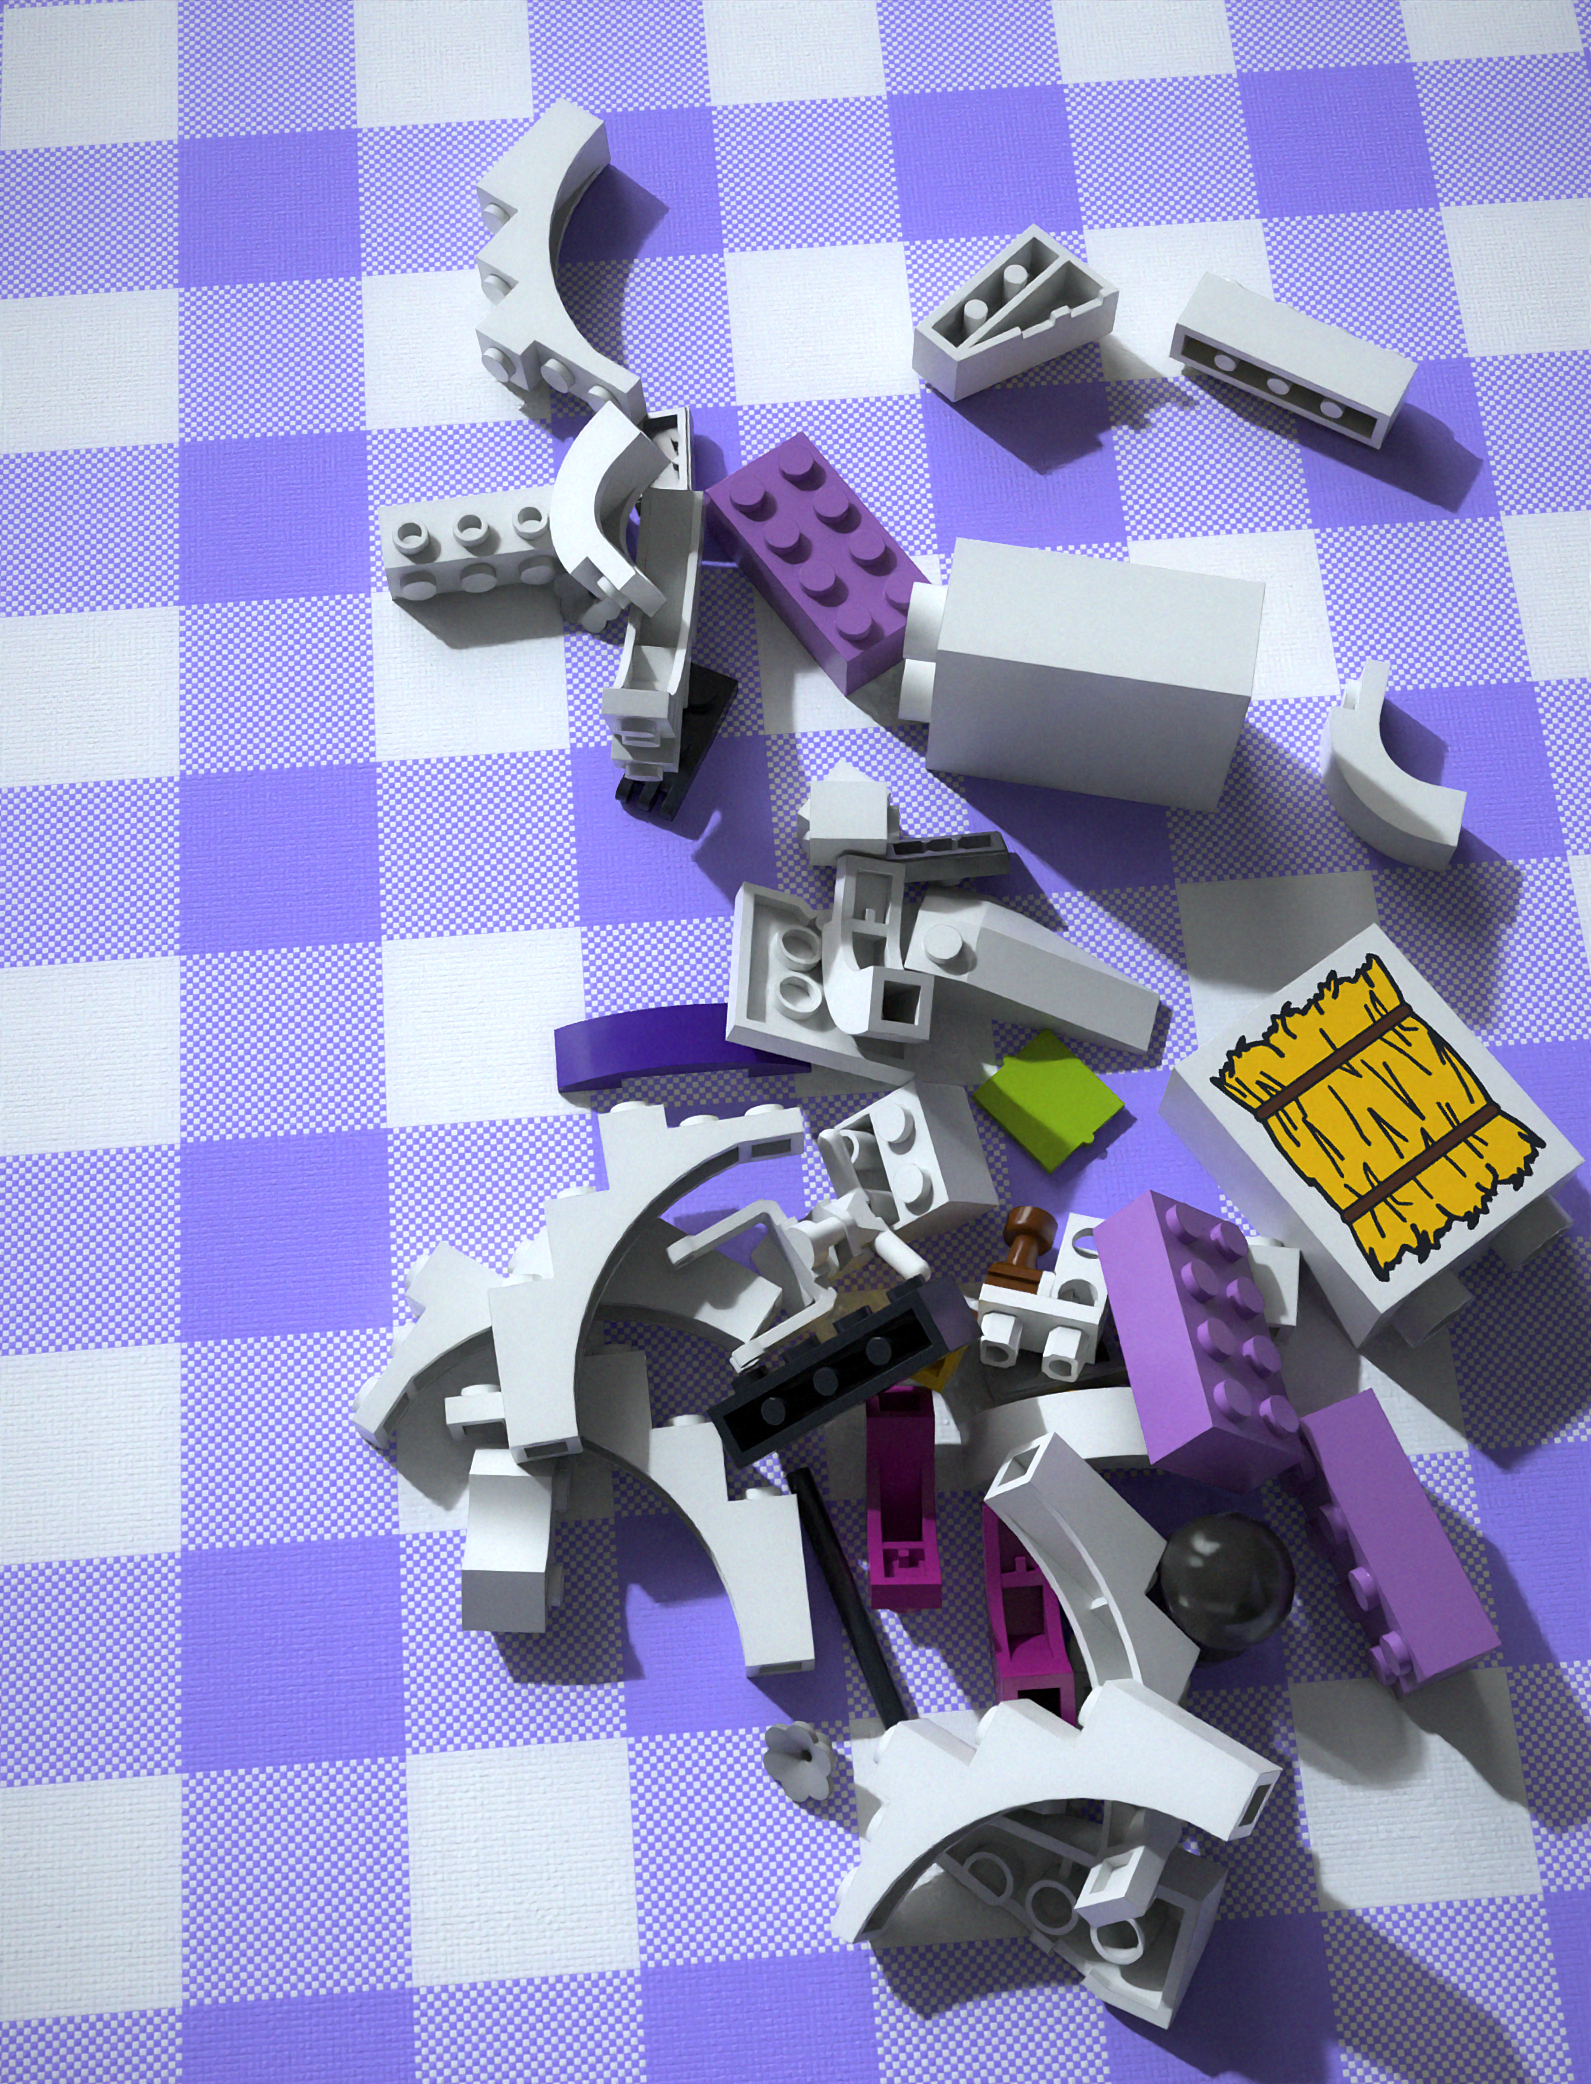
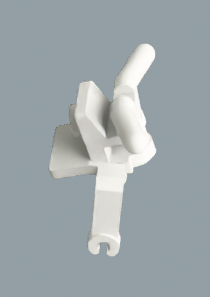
M826 1129L822 1131L818 1136L817 1145L838 1200L831 1203L826 1198L818 1202L804 1219L797 1221L795 1216L788 1219L776 1201L759 1199L703 1232L678 1240L665 1250L666 1255L663 1259L673 1272L685 1267L695 1259L759 1223L764 1224L768 1228V1234L752 1251L751 1259L764 1279L782 1288V1306L790 1318L759 1337L745 1343L731 1354L733 1357L729 1361L738 1374L753 1368L763 1361L770 1352L825 1321L837 1297V1292L830 1282L867 1265L873 1258L871 1249L906 1280L922 1273L927 1282L931 1276L929 1264L889 1229L881 1216L876 1218L869 1208L868 1204L871 1200L860 1185L843 1137L837 1130Z

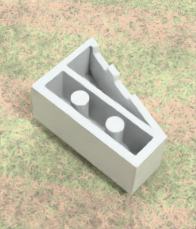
M1033 223L914 327L912 369L954 403L1112 333L1120 290Z

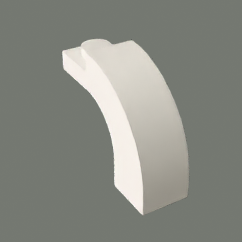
M609 400L580 432L559 469L550 505L551 536L556 553L565 569L601 601L609 596L623 609L632 601L649 617H652L668 599L630 558L626 545V528L631 511L641 494L672 461Z
M1367 658L1359 681L1348 678L1341 706H1331L1321 733L1319 763L1326 792L1334 808L1348 827L1371 847L1402 863L1444 873L1457 848L1467 792L1422 782L1405 773L1391 760L1383 746L1379 731L1380 715L1391 663Z
M846 854L838 858L832 921L823 924L822 932L823 986L831 1017L838 1028L846 1034L910 1044L928 1041L935 975L904 970L900 954V925L906 864Z
M1131 1387L1088 1389L1029 1398L992 1408L959 1425L965 1491H989L1010 1450L1053 1431L1094 1470L1115 1468L1161 1469L1150 1464Z

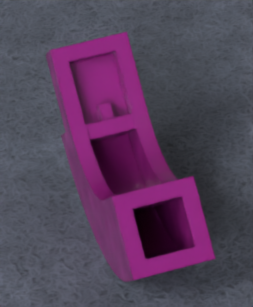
M894 1386L864 1403L868 1594L871 1599V1610L888 1609L894 1613L912 1614L922 1609H942V1578L935 1507V1412L932 1389L926 1386Z
M981 1501L984 1595L997 1706H999L1001 1701L1028 1698L1077 1728L1074 1672L1065 1649L1058 1597L1039 1565L1016 1534L984 1501Z

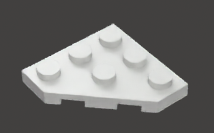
M744 881L735 897L726 1041L901 1087L911 1082L916 1074V1044L846 1034L838 1028L832 1019L823 986L822 931L815 925L819 915L802 897Z

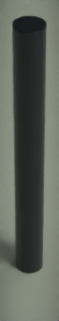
M803 1467L790 1472L785 1476L791 1494H797L799 1515L887 1732L892 1726L897 1725L899 1721L911 1719L810 1467Z

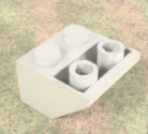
M913 1080L831 1128L837 1130L843 1137L860 1185L871 1200L868 1204L869 1208L876 1218L881 1216L889 1229L904 1243L953 1231L1000 1205L964 1086Z

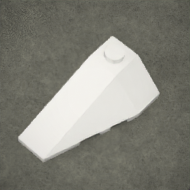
M929 885L918 912L904 964V970L935 975L932 1005L1039 1031L1048 1028L1056 1035L1142 1056L1147 1054L1161 995L991 895L953 886L937 887Z

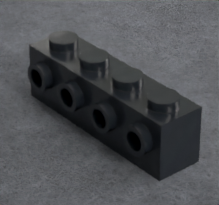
M922 1273L887 1291L885 1294L890 1304L873 1313L869 1304L835 1321L832 1325L837 1335L821 1344L818 1336L814 1335L782 1352L781 1356L786 1365L770 1373L765 1364L731 1382L730 1385L735 1394L706 1411L737 1470L740 1471L779 1452L983 1337L984 1333L952 1274L928 1284Z

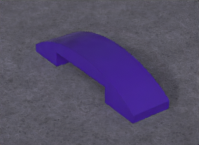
M728 1003L676 1005L633 1010L592 1018L554 1029L558 1093L622 1088L621 1079L738 1069H748V1078L812 1073V1066L810 1062L726 1041Z

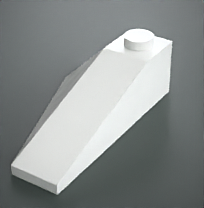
M1020 1808L1006 1813L974 1830L937 1860L941 1866L989 1906L1001 1905L1033 1933L1028 1939L1043 1952L1048 1954L1053 1949L1082 1973L1086 1978L1081 1984L1100 2000L1166 2030L1169 2029L1174 2021L1211 1935L1229 1871L1226 1867L1175 1846L1169 1853L1157 1882L1158 1893L1156 1899L1144 1916L1094 1928L1074 1908L1100 1850L1103 1827L1101 1824L1063 1814H1041Z

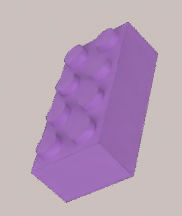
M803 431L705 490L707 530L845 698L905 660L903 658L904 638L914 582L932 583Z
M1149 1189L1093 1228L1092 1232L1150 1464L1188 1478L1245 1495L1305 1459L1297 1431L1299 1428L1298 1416L1288 1400L1280 1372L1282 1367L1281 1357L1270 1337L1263 1313L1265 1302L1260 1290L1255 1285L1247 1257L1248 1243L1239 1226Z
M1367 1389L1299 1418V1428L1297 1431L1305 1459L1278 1474L1277 1478L1289 1498L1298 1497L1309 1521L1304 1523L1307 1539L1320 1560H1329L1340 1584L1335 1586V1593L1340 1607L1352 1624L1360 1623L1371 1645L1370 1648L1366 1649L1367 1659L1380 1685L1384 1688L1391 1686L1397 1700H1400L1470 1669L1503 1645L1373 1389Z

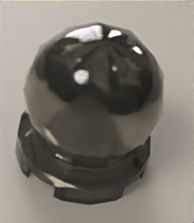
M1237 1511L1214 1512L1194 1517L1178 1531L1163 1537L1168 1543L1155 1569L1157 1571L1156 1582L1145 1596L1201 1649L1195 1662V1668L1206 1669L1228 1663L1239 1657L1249 1647L1263 1644L1281 1628L1292 1610L1298 1576L1289 1547L1268 1523Z

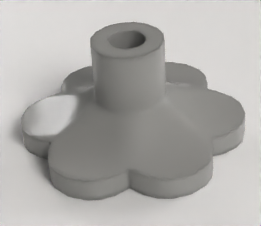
M568 571L558 575L554 581L555 592L562 599L560 603L562 617L571 624L581 623L590 633L602 632L608 627L610 620L618 618L624 611L609 596L601 601L571 576Z
M795 1721L790 1726L776 1723L767 1729L765 1742L769 1750L763 1756L764 1767L773 1779L781 1782L785 1794L796 1802H804L809 1797L816 1800H824L830 1796L834 1790V1781L831 1773L837 1764L830 1739L822 1732H815L809 1724L803 1721Z

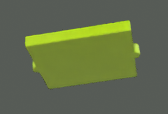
M1048 1028L1044 1029L1015 1056L1006 1055L1003 1058L1002 1068L973 1092L971 1099L1048 1175H1051L1081 1146L1085 1148L1091 1147L1094 1142V1135L1124 1109L1125 1103Z

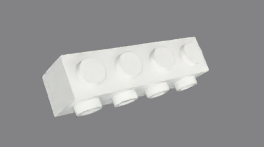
M1207 271L1176 322L1169 357L1378 450L1381 448L1408 397L1419 366L1418 363L1404 358L1395 350L1381 348L1351 335L1342 327L1328 325L1298 312L1289 304L1275 302L1244 288L1236 281L1220 278Z
M554 485L377 507L384 571L391 599L406 598L408 600L420 601L429 599L435 594L457 591L481 593L491 590L495 586L518 583L542 585L556 579L558 575L567 570L556 553L550 530V505Z

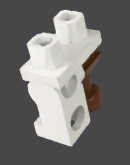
M1019 1206L1009 1211L1003 1229V1239L1010 1248L1005 1262L993 1263L990 1266L979 1297L977 1322L984 1333V1336L979 1338L981 1340L980 1360L984 1364L1002 1368L1013 1366L1016 1363L1019 1348L1044 1353L1041 1371L1047 1374L1049 1378L1071 1383L1077 1380L1085 1363L1094 1364L1110 1300L1098 1252L1076 1247V1241L1085 1236H1093L1092 1229L1105 1221L1104 1219L1075 1213L1069 1214L1055 1270L1052 1273L1038 1270L1036 1265L1038 1256L1049 1252L1054 1244L1058 1230L1055 1218L1047 1211L1034 1206Z

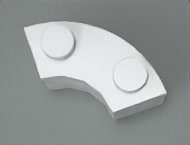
M477 1442L469 1473L468 1522L461 1568L462 1630L545 1633L549 1606H562L564 1565L553 1564L557 1511L568 1512L571 1480L570 1471L558 1470V1457L515 1464L509 1443Z

